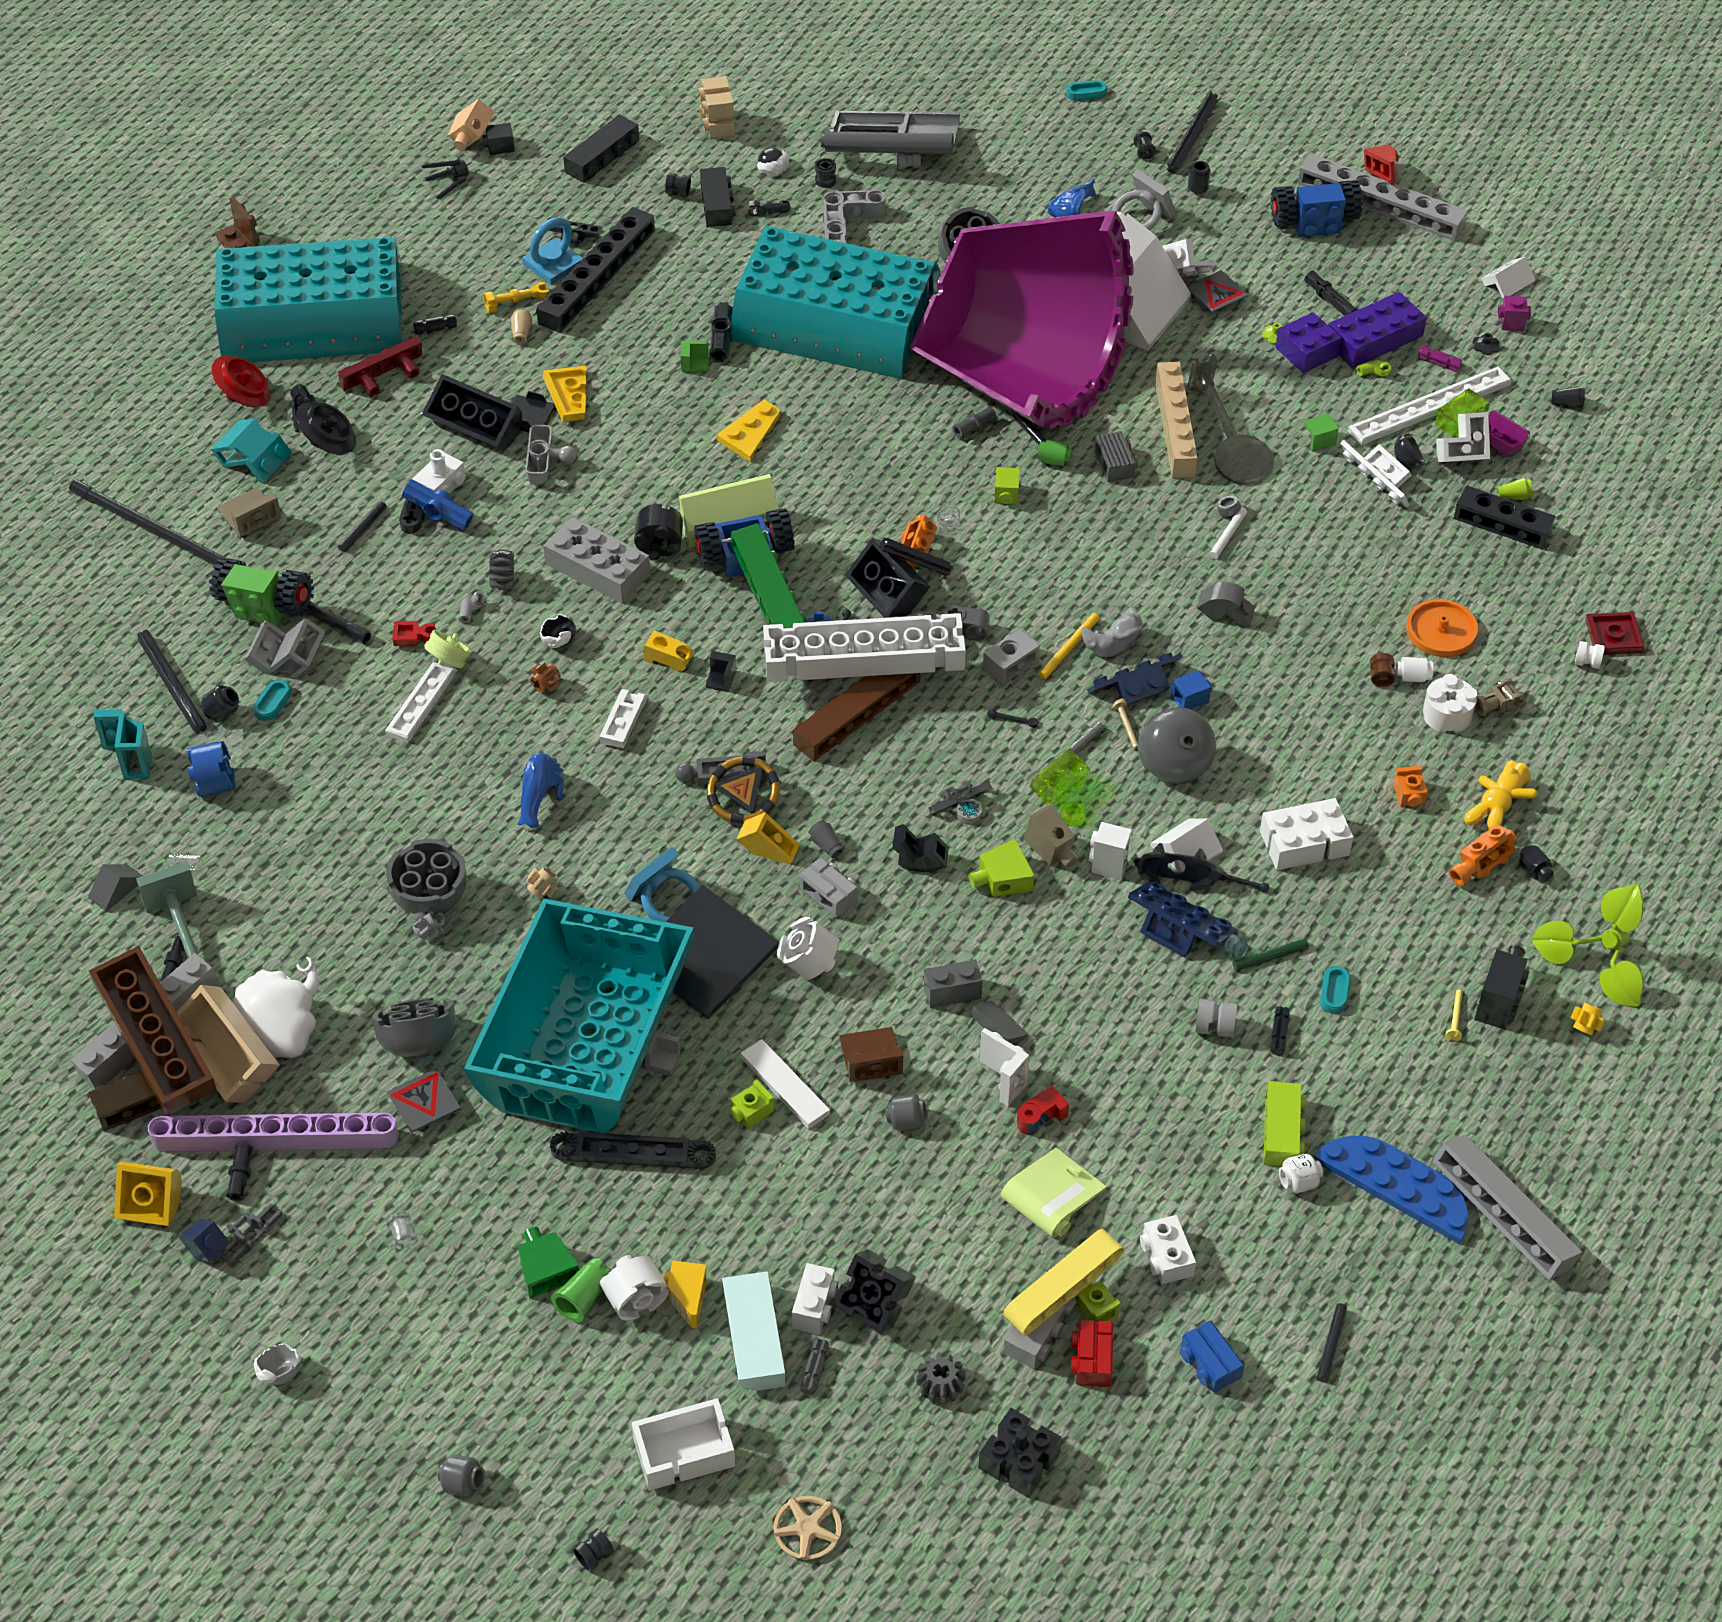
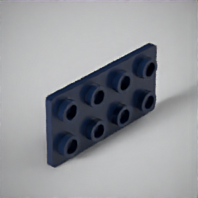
M1148 882L1128 895V899L1149 910L1140 933L1184 957L1190 953L1196 936L1218 947L1238 932V929L1233 927L1232 923L1228 920L1209 914L1206 908L1187 902L1184 896L1165 890V887L1160 883Z

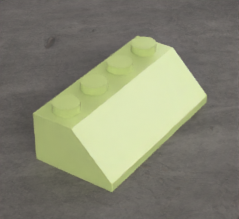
M770 474L679 496L680 513L683 517V534L689 548L696 546L694 537L695 525L709 522L717 524L762 515L767 529L766 512L779 509Z

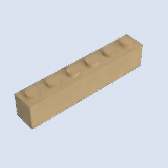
M1180 362L1157 363L1155 383L1172 478H1195L1197 453Z

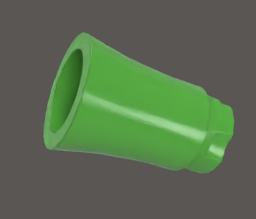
M597 1258L590 1260L564 1286L551 1295V1302L555 1309L575 1323L582 1322L594 1301L603 1291L600 1280L608 1275L611 1269Z

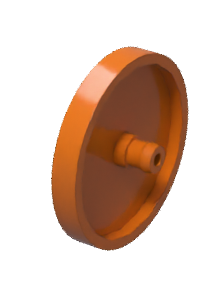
M1432 599L1416 605L1411 610L1407 619L1406 632L1410 641L1421 651L1438 657H1453L1465 653L1473 646L1478 633V624L1474 615L1463 605L1445 599Z

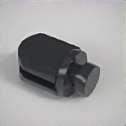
M1535 845L1522 848L1519 858L1521 867L1534 879H1540L1543 882L1551 879L1554 871L1551 869L1552 863L1542 850Z

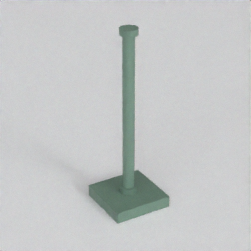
M188 862L136 878L146 912L168 906L188 958L194 953L198 955L178 903L197 896Z

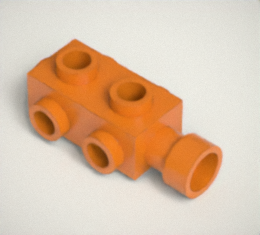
M918 515L915 520L908 523L906 530L902 532L901 543L928 553L935 539L934 535L937 526L926 515ZM907 561L915 570L916 564Z
M1496 824L1460 851L1462 864L1457 863L1449 869V876L1452 881L1458 886H1463L1471 880V876L1477 879L1488 877L1491 869L1498 864L1508 862L1509 856L1515 852L1514 844L1517 842V837L1514 832Z

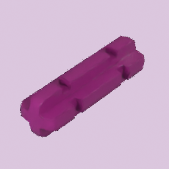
M1422 346L1419 350L1418 357L1426 361L1430 359L1429 362L1445 368L1449 366V369L1453 371H1459L1461 368L1462 359L1454 356L1451 358V355L1435 349L1432 351L1427 346Z

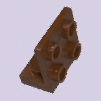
M234 196L230 197L234 224L216 231L217 240L224 248L259 246L260 238L255 230V226H257L255 217L246 211L242 202H238Z
M892 1027L840 1035V1043L849 1082L903 1074V1052L901 1047H897Z

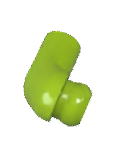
M1374 360L1357 366L1356 370L1360 377L1370 373L1385 377L1390 374L1392 367L1388 362Z

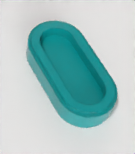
M1099 80L1074 82L1069 84L1066 89V96L1074 101L1100 99L1107 94L1106 83Z
M275 680L266 686L253 705L254 714L257 719L269 721L279 714L291 697V688L288 682Z
M1332 966L1324 973L1320 1005L1323 1010L1331 1014L1341 1013L1347 1005L1351 976L1343 967Z

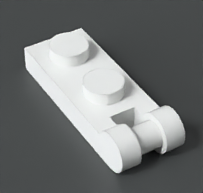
M626 689L620 691L600 734V743L624 749L637 718L646 704V694L638 693L636 695Z

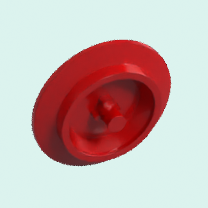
M221 356L214 360L211 365L213 379L226 394L225 396L228 400H234L239 404L252 408L263 407L269 402L271 393L266 378L253 363L240 357Z

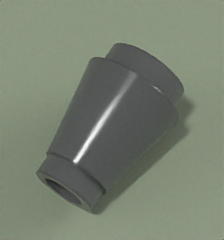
M821 820L809 829L810 840L830 855L831 858L842 854L844 848L830 823Z

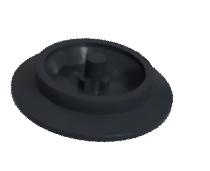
M305 402L297 409L296 420L298 426L313 446L335 455H345L354 449L356 444L354 431L350 421L340 410L329 404L319 402Z

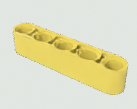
M1099 1229L1013 1299L1005 1308L1003 1316L1023 1335H1029L1115 1264L1122 1256L1124 1247L1104 1229Z

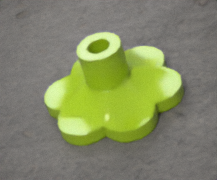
M1274 323L1273 326H1266L1262 337L1267 339L1268 343L1276 344L1278 328L1282 327V325Z

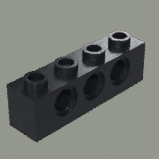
M1466 485L1456 504L1453 519L1543 550L1552 533L1556 516Z

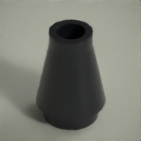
M1575 386L1552 390V404L1573 408L1584 406L1585 388Z

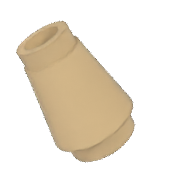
M517 310L511 316L513 341L517 344L526 343L533 322L531 314L526 310Z

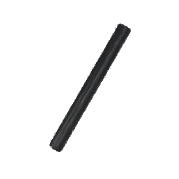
M1209 92L1167 164L1168 172H1178L1218 101L1216 93Z
M148 630L139 632L137 634L139 643L195 733L205 731V721Z

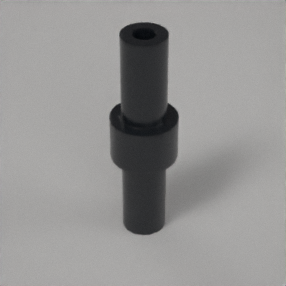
M180 936L175 937L171 951L166 954L164 960L165 968L160 981H163L180 966L182 960L181 952L184 947Z

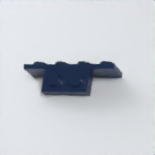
M1167 653L1158 657L1159 661L1153 664L1148 660L1136 665V670L1129 671L1126 668L1114 673L1116 676L1114 678L1107 679V676L1098 678L1093 681L1094 685L1087 689V691L1091 694L1116 685L1120 698L1125 699L1127 705L1170 689V686L1162 668L1182 659V654L1173 656L1172 653Z

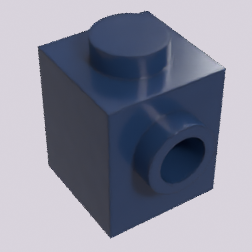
M204 1219L196 1221L179 1237L195 1259L207 1262L218 1259L224 1253V1248L230 1243L214 1221Z

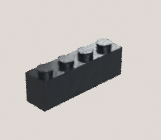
M620 114L563 156L565 173L582 183L594 177L596 173L607 167L614 159L621 156L631 146L637 144L639 141L638 124Z

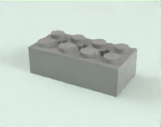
M571 517L543 545L545 565L620 603H623L650 575L648 554L574 517Z

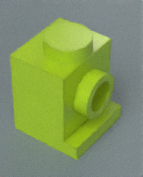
M758 1079L753 1081L752 1086L731 1098L730 1113L738 1123L741 1121L747 1129L774 1112L773 1096Z
M1101 1280L1094 1284H1089L1077 1294V1307L1087 1320L1111 1322L1119 1317L1121 1303L1118 1299L1115 1300Z

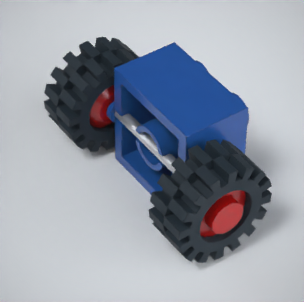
M1358 180L1340 181L1336 184L1297 187L1296 194L1292 186L1274 187L1271 192V215L1273 216L1274 225L1276 227L1294 225L1298 237L1341 233L1342 221L1356 220L1361 217L1363 202L1361 201L1362 190Z
M786 508L767 511V529L762 515L717 524L709 522L695 525V544L701 566L704 568L723 563L727 577L744 574L730 544L731 532L756 523L759 524L762 531H766L771 551L774 550L776 553L794 550L795 540L793 538V526L791 525L789 512Z

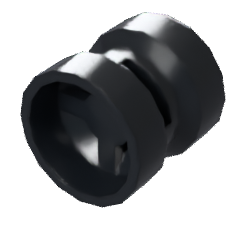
M829 158L819 159L815 163V183L819 187L830 188L836 184V163Z
M669 172L665 182L666 194L673 195L678 193L680 196L688 197L691 189V176L682 175L680 177L675 173Z
M598 1528L589 1533L587 1540L584 1542L579 1541L572 1547L577 1560L589 1572L598 1566V1561L602 1558L610 1557L615 1552L609 1539Z

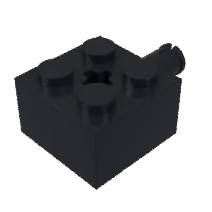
M1511 945L1508 952L1496 949L1474 1020L1504 1030L1508 1020L1514 1022L1530 973L1529 970L1525 969L1528 959L1523 958L1525 955L1523 947Z

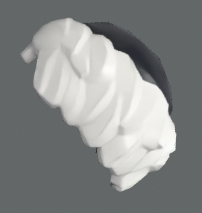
M767 148L758 156L757 168L761 174L764 173L768 177L779 176V174H783V171L786 172L790 166L788 154L777 148Z
M558 614L556 618H548L541 626V640L551 648L565 646L575 638L576 625L573 620L563 614Z

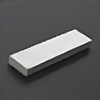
M433 662L385 730L386 736L409 743L455 676V669Z
M763 1039L741 1052V1059L807 1129H810L830 1115V1109Z

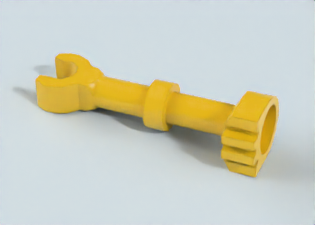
M539 282L530 289L520 291L513 289L510 290V293L494 295L492 292L483 293V299L488 314H491L498 310L497 306L500 303L510 301L517 303L521 299L531 297L545 299L549 295V289H546L545 282Z

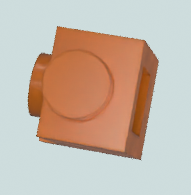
M1422 767L1396 768L1393 785L1400 807H1416L1425 804L1428 791L1422 775Z

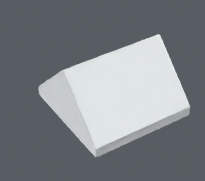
M1208 818L1187 819L1150 844L1154 849L1159 843H1162L1165 852L1195 856L1200 848L1204 851L1209 861L1223 853V849ZM1180 860L1169 863L1179 873L1183 872L1186 868L1185 864Z

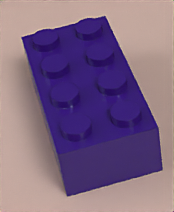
M1397 292L1329 322L1328 326L1341 337L1339 356L1353 369L1423 337L1427 317L1401 292Z

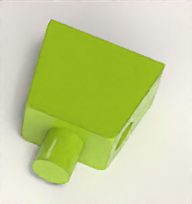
M1013 839L981 854L979 857V871L969 873V881L972 888L986 885L991 896L998 897L1033 891L1034 874L1016 839Z

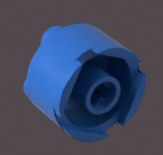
M224 741L187 748L188 759L192 763V766L188 767L191 781L197 782L196 790L199 798L235 789L234 768L230 767L229 760H231Z

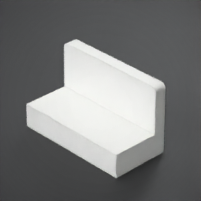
M1526 257L1511 260L1481 278L1484 286L1496 284L1503 299L1504 296H1511L1535 281Z

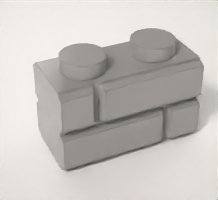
M819 858L811 867L806 868L799 875L800 889L834 917L838 918L846 909H849L858 901L857 883L851 877H844L834 863L830 862L828 864L825 860Z

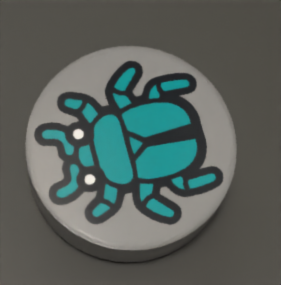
M974 799L960 801L957 805V818L965 824L978 822L982 817L981 804Z

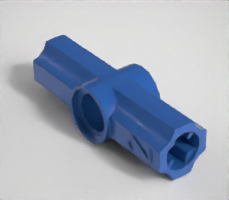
M412 479L403 490L402 497L423 508L425 515L432 520H439L441 518L461 530H466L473 519L474 513L453 502L451 495L444 490L438 489L433 491Z

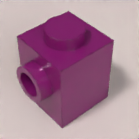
M1504 296L1503 304L1498 306L1501 330L1524 331L1526 319L1530 320L1531 306L1527 305V297Z

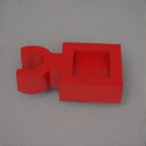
M394 621L393 646H418V640L427 642L432 631L436 630V626L434 623L419 626L418 621Z

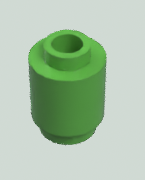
M1046 440V442L1040 441L1037 459L1042 460V463L1063 467L1066 462L1070 463L1072 449H1069V444Z

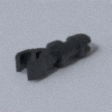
M756 200L748 202L750 208L757 207L755 210H748L751 216H758L764 212L772 214L773 211L786 213L791 209L790 203L785 200L779 201V203H772L771 201L762 203Z

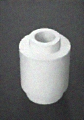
M1402 657L1401 662L1397 661L1396 676H1400V681L1425 683L1426 680H1432L1433 661H1427V658Z

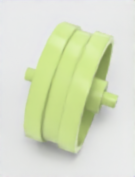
M433 630L429 641L424 645L428 652L439 659L438 664L440 665L446 662L452 666L463 668L466 664V659L472 653L466 645L457 640L459 635L455 633L453 636H449L443 632Z

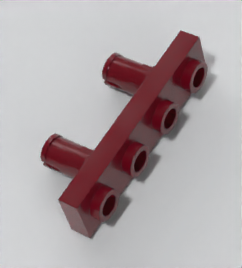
M418 336L404 340L394 347L387 348L372 357H367L361 362L343 368L341 371H338L340 388L346 391L361 384L368 395L373 397L380 392V386L373 379L374 377L399 366L409 379L418 376L420 369L413 360L422 356L421 340Z

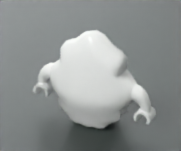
M306 957L309 961L307 968L304 969L300 964L296 965L297 969L307 976V980L304 983L298 980H291L282 971L269 972L260 970L240 984L235 990L233 1004L274 1058H295L301 1056L306 1050L310 1035L315 1029L316 1019L310 1010L313 996L319 987V976L316 971V963L309 957Z

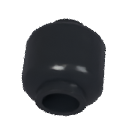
M224 685L214 687L202 697V711L206 717L214 721L221 722L226 720L238 710L239 697L237 692L233 688Z

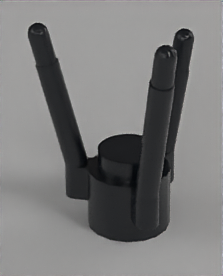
M458 158L452 161L428 163L421 166L423 169L449 166L444 171L426 176L424 178L426 181L447 174L450 179L456 180L436 195L437 199L441 198L458 184L466 181L465 177L469 175V170L464 160Z
M297 384L290 391L292 400L289 403L292 408L295 432L299 431L296 420L297 407H300L305 402H317L314 395L310 394L307 387L302 384Z

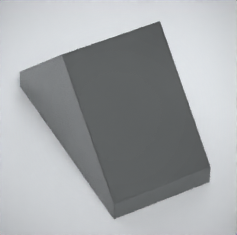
M102 864L88 898L107 912L138 886L136 878L142 877V875L127 864Z

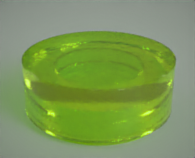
M1068 802L1062 806L1060 816L1068 826L1076 827L1084 823L1086 809L1078 802Z

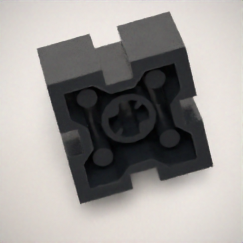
M867 1249L854 1255L846 1273L852 1279L841 1284L832 1305L851 1316L858 1313L863 1314L864 1317L861 1322L882 1333L894 1327L903 1308L897 1302L908 1297L916 1276L899 1266L886 1268L887 1260Z
M1010 1408L998 1425L997 1437L991 1435L979 1452L978 1469L997 1480L1004 1475L1009 1478L1010 1488L1030 1498L1042 1480L1043 1469L1048 1471L1060 1454L1062 1437L1042 1425L1038 1431L1030 1427V1418Z

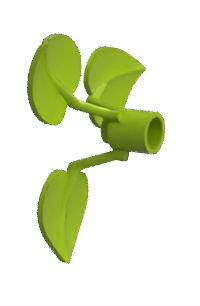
M1639 884L1616 888L1605 894L1601 901V912L1604 919L1613 924L1612 928L1606 930L1603 935L1573 940L1574 928L1567 922L1559 920L1545 923L1535 931L1532 937L1533 944L1542 957L1553 964L1568 962L1574 955L1573 945L1602 941L1605 948L1615 950L1610 961L1611 968L1603 970L1600 974L1601 988L1608 998L1618 1004L1630 1007L1641 1005L1644 979L1640 968L1630 961H1620L1616 964L1619 954L1623 952L1621 947L1629 943V932L1635 930L1642 920L1643 896Z

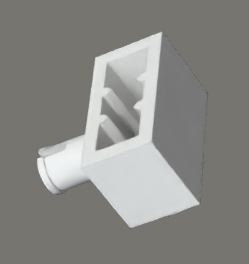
M436 449L430 453L431 461L412 478V480L433 491L440 489L450 494L466 478L464 463L444 453V451Z

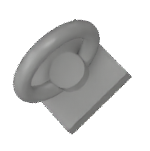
M1139 169L1132 174L1137 190L1122 195L1112 208V211L1120 212L1127 202L1133 199H1140L1148 209L1153 210L1152 217L1142 224L1148 230H1151L1159 222L1161 214L1169 219L1176 215L1169 190Z

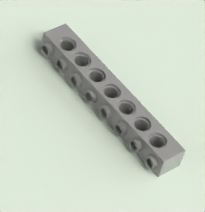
M1310 154L1300 167L1299 185L1314 186L1358 180L1362 190V208L1455 241L1465 227L1468 213L1466 209L1314 154Z

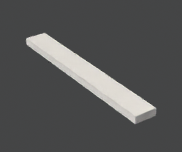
M1498 366L1349 426L1348 432L1362 446L1510 386L1512 380Z

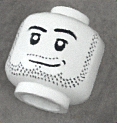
M1309 1154L1287 1158L1284 1160L1282 1167L1279 1168V1177L1283 1187L1295 1194L1317 1188L1320 1177L1323 1176L1320 1162L1315 1161Z

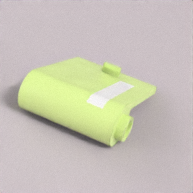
M1054 1148L1012 1177L1004 1186L1001 1198L1049 1236L1055 1238L1057 1236L1062 1237L1069 1230L1071 1215L1104 1192L1107 1186L1058 1148Z

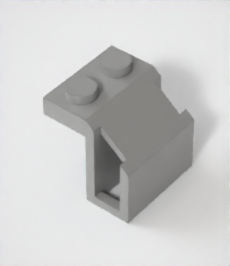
M306 618L287 633H284L265 620L260 625L244 660L263 673L271 674L274 671L289 673V678L295 679L309 668L325 631ZM306 627L316 633L305 644L299 643Z

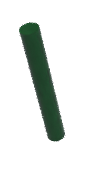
M1304 938L1234 960L1232 965L1235 971L1308 949L1309 945Z

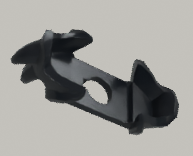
M1159 843L1153 849V852L1144 853L1141 858L1133 857V863L1138 868V874L1149 882L1161 884L1158 877L1193 881L1195 883L1190 886L1191 891L1213 886L1215 881L1224 873L1223 869H1217L1214 863L1207 860L1204 851L1200 848L1195 856L1165 852L1163 844ZM1175 860H1180L1185 864L1186 868L1183 872L1177 873L1171 867H1168V864Z

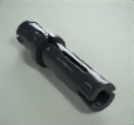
M1314 270L1307 273L1304 281L1316 291L1320 298H1325L1341 314L1345 316L1358 310L1332 288V284L1329 281H1324Z

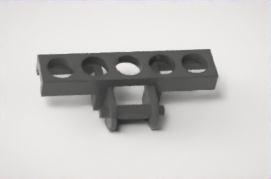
M966 780L957 789L954 786L943 791L944 794H942L944 800L928 808L930 814L937 813L992 788L989 780L973 788L972 783ZM963 792L964 796L959 797L958 794Z
M270 1203L258 1216L254 1214L249 1216L248 1212L240 1211V1218L233 1225L227 1224L228 1232L230 1234L233 1233L235 1239L224 1249V1253L220 1258L232 1266L248 1249L253 1247V1244L264 1233L270 1230V1227L283 1215L281 1210L275 1209ZM269 1212H274L275 1214L269 1220L266 1219V1215ZM247 1222L250 1224V1227L242 1234L238 1227L242 1223ZM249 1232H256L257 1234L252 1240L246 1238ZM237 1243L242 1244L239 1249L236 1248ZM234 1251L235 1253L227 1259V1253Z

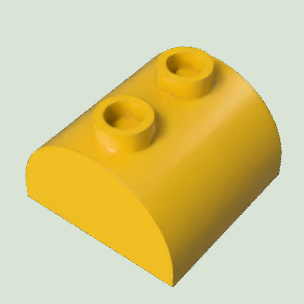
M119 1162L116 1173L114 1218L169 1226L175 1218L180 1203L182 1180L179 1170Z

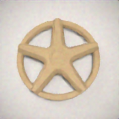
M801 1496L791 1498L781 1507L775 1517V1539L780 1548L794 1558L813 1560L823 1557L833 1550L841 1536L842 1525L837 1510L830 1501L827 1502L819 1497ZM812 1502L822 1505V1507L812 1515H807L799 1503ZM791 1508L796 1518V1523L779 1528L782 1516ZM829 1512L833 1515L836 1522V1534L820 1526V1522ZM797 1535L800 1539V1554L790 1550L783 1543L781 1537ZM817 1537L831 1542L825 1550L809 1555L811 1542Z

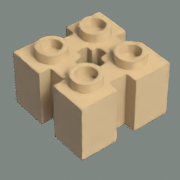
M727 77L702 79V88H699L698 91L699 99L702 101V105H699L700 117L703 118L704 131H708L710 139L735 136L734 106L731 92H729Z

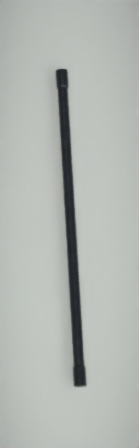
M74 479L69 485L70 492L108 509L213 565L217 564V560L224 557L94 490L93 487L78 479ZM311 603V606H307L309 609L306 612L307 614L344 632L347 636L363 644L370 640L371 631L354 622H349L314 603Z

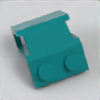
M256 418L240 420L211 450L223 467L246 464L258 482H265L292 452L278 433L268 432L258 425L260 421ZM235 449L226 459L221 453Z
M95 709L93 717L102 748L115 749L123 778H149L152 753L144 724L131 719L121 709ZM133 750L137 752L142 772H130Z

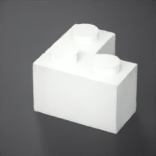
M1488 412L1458 414L1459 437L1436 439L1437 462L1490 459Z

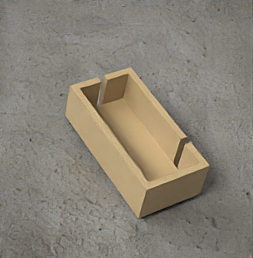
M200 985L177 1011L179 1018L212 1074L217 1091L226 1102L246 1103L261 1087L258 1082H265L280 1066L221 987Z

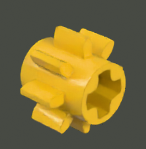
M1585 1002L1582 1008L1575 1006L1570 1017L1576 1020L1574 1028L1589 1035H1592L1594 1030L1601 1031L1606 1019L1601 1018L1603 1010Z

